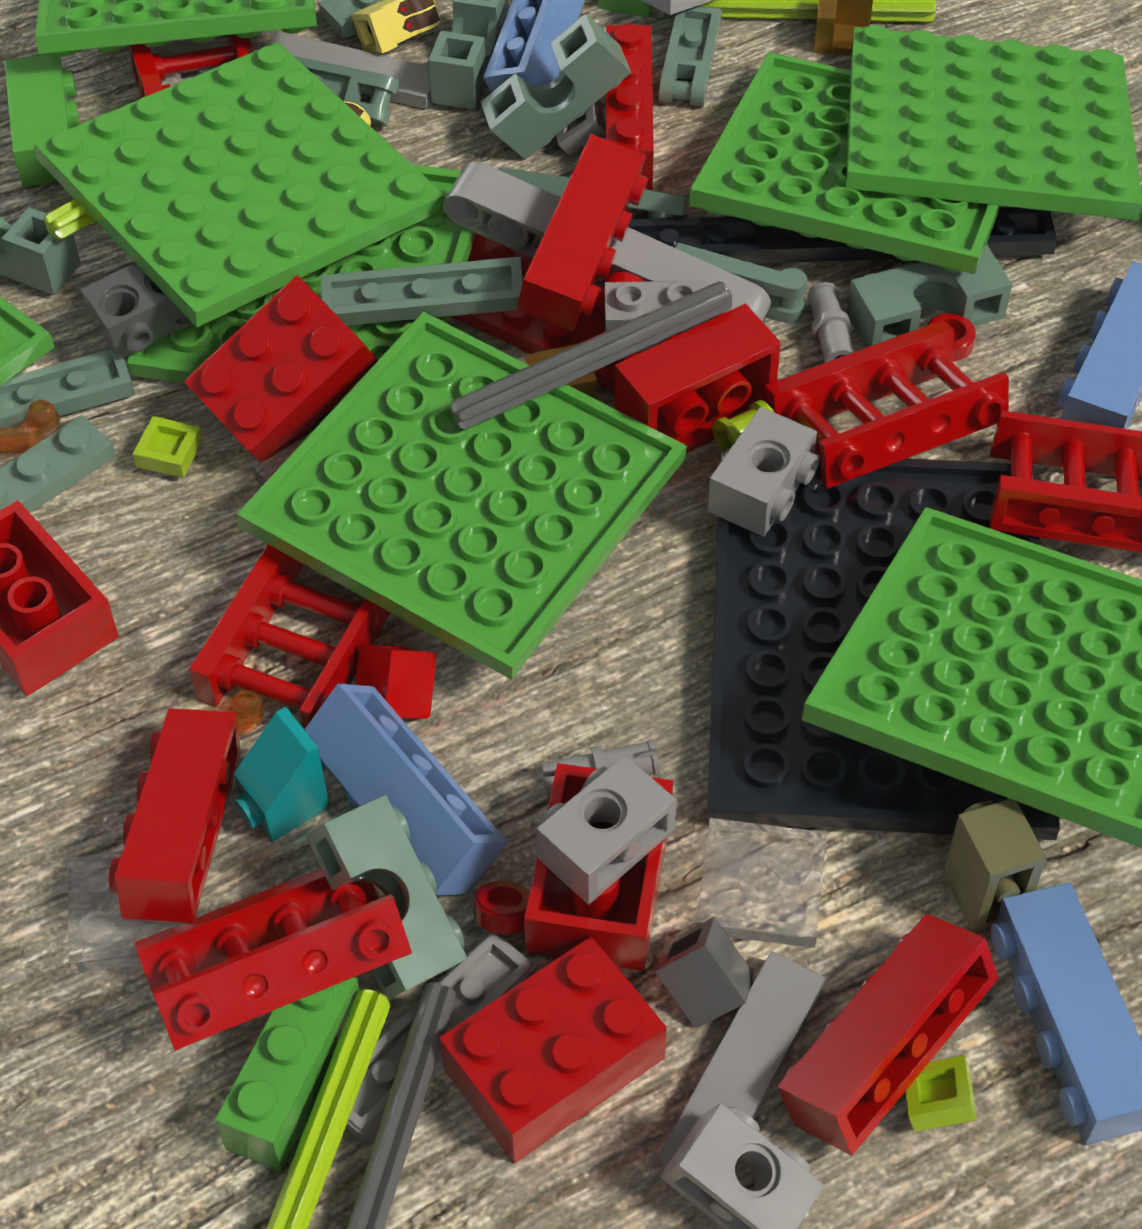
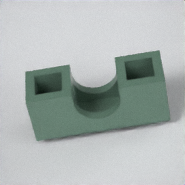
M453 0L452 32L440 31L428 60L432 103L476 109L486 83L483 78L509 11L508 0Z
M587 13L550 43L562 71L555 80L544 85H532L514 73L481 101L490 130L525 160L538 149L546 146L555 135L573 120L580 118L590 106L607 92L615 89L625 77L632 73L620 44Z
M30 207L13 226L0 217V275L55 295L81 264L74 236L71 235L64 240H57L46 230L47 226L44 221L46 213Z
M986 244L975 274L951 272L941 266L925 262H913L906 266L852 279L847 314L867 348L918 329L921 310L925 308H935L946 313L961 315L971 321L974 326L1004 319L1013 284Z
M387 795L323 823L306 837L332 891L351 882L363 881L378 887L385 896L391 894L394 897L412 954L371 970L383 995L387 996L388 1000L468 959L463 950L464 939L458 924L451 916L445 914L435 894L437 885L434 875L424 862L418 860L409 841L410 830L408 823L401 811L392 807Z

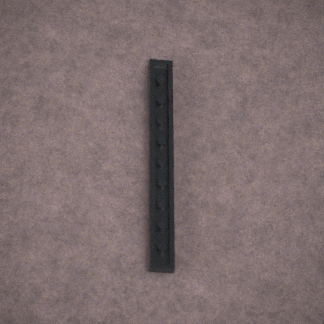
M1019 207L1000 208L987 241V245L993 255L1054 254L1057 237L1051 211ZM734 216L632 219L629 228L674 248L677 243H682L753 264L898 259L892 254L867 248L855 249L845 243L821 237H805L796 231L775 226H760L750 220Z

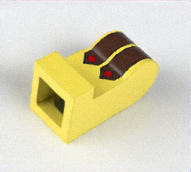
M383 0L351 14L363 51L381 54L398 47V43L430 30L442 22L435 0ZM368 23H369V26H370L372 35L370 34V32H369V30H368Z

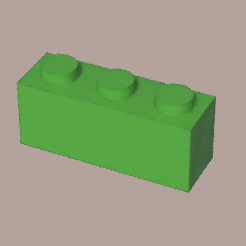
M51 53L4 60L12 150L22 187L58 182L36 159L34 143L81 124L76 100H69V98L77 97L73 71H64L61 57L53 56Z
M356 977L272 1011L215 1119L225 1150L279 1172L283 1171L308 1122L353 1001L359 991L358 979Z

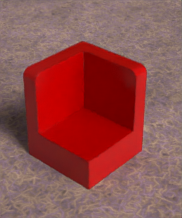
M359 644L355 685L374 686L400 718L427 719L431 715L437 652L406 646Z

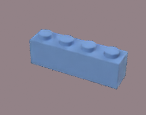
M512 0L483 77L490 92L492 93L514 73L532 85H544L555 80L561 69L550 43L578 20L585 0Z
M1132 261L1124 280L1115 277L1105 303L1110 309L1108 312L1099 310L1089 338L1094 339L1092 346L1083 343L1073 368V372L1078 373L1076 380L1067 377L1062 386L1056 406L1064 409L1062 416L1064 420L1127 429L1142 397V264Z
M339 683L336 685L305 728V731L318 746L322 768L332 773L347 790L346 796L356 808L387 795L392 807L399 809L408 823L410 830L409 841L418 860L424 862L434 875L437 885L436 895L469 894L508 844L507 840L374 686Z
M1068 882L1003 898L996 921L991 925L993 946L1000 959L1007 958L1015 976L1013 978V991L1016 1002L1023 1013H1030L1037 1029L1035 1041L1040 1060L1045 1068H1053L1061 1087L1059 1090V1102L1065 1120L1070 1126H1077L1085 1146L1142 1131V1041L1072 883Z

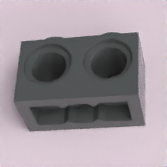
M136 263L81 289L93 323L118 360L136 351H141L167 335L193 324Z

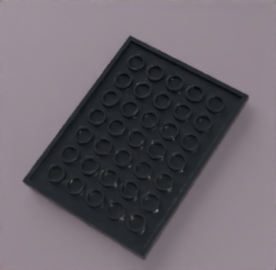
M721 450L720 463L729 450ZM906 458L827 489L822 484L820 459L812 480L807 485L800 483L796 489L795 499L787 517L783 521L776 519L764 537L718 516L707 794L708 822L954 835L959 814H962L970 806L982 801L997 803L1010 799L802 721L804 703L925 507L990 528V513L1001 475L1011 476V463ZM1032 464L1033 480H1036L1035 464ZM1002 532L1040 545V537ZM1017 801L1038 840L1057 839L1060 830L1059 817Z

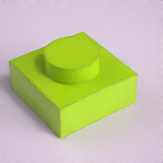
M152 416L133 452L136 467L184 478L203 441L201 428Z
M965 1055L929 1062L906 1090L908 1117L914 1132L977 1120L971 1070Z

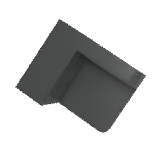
M715 917L665 942L654 971L695 1027H700L745 1004L753 979L751 968Z

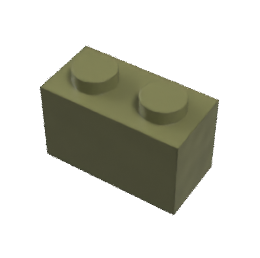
M1007 799L997 803L982 801L970 806L962 814H959L943 874L973 933L990 928L995 923L1003 898L1036 890L1047 857L1015 800Z

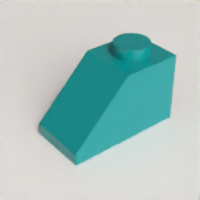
M285 706L274 714L233 774L239 797L234 799L233 803L238 814L251 830L259 826L271 843L330 807L318 746Z

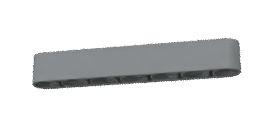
M470 162L465 165L445 198L443 209L446 215L458 225L534 258L561 197L487 164ZM628 228L623 242L614 239L610 247L617 250L608 275L617 272H627L637 275L644 282L706 281L707 286L718 281L724 282L733 298L730 310L746 303L763 322L770 308L771 299L768 293L757 284L631 228ZM598 276L594 285L600 287L604 278Z

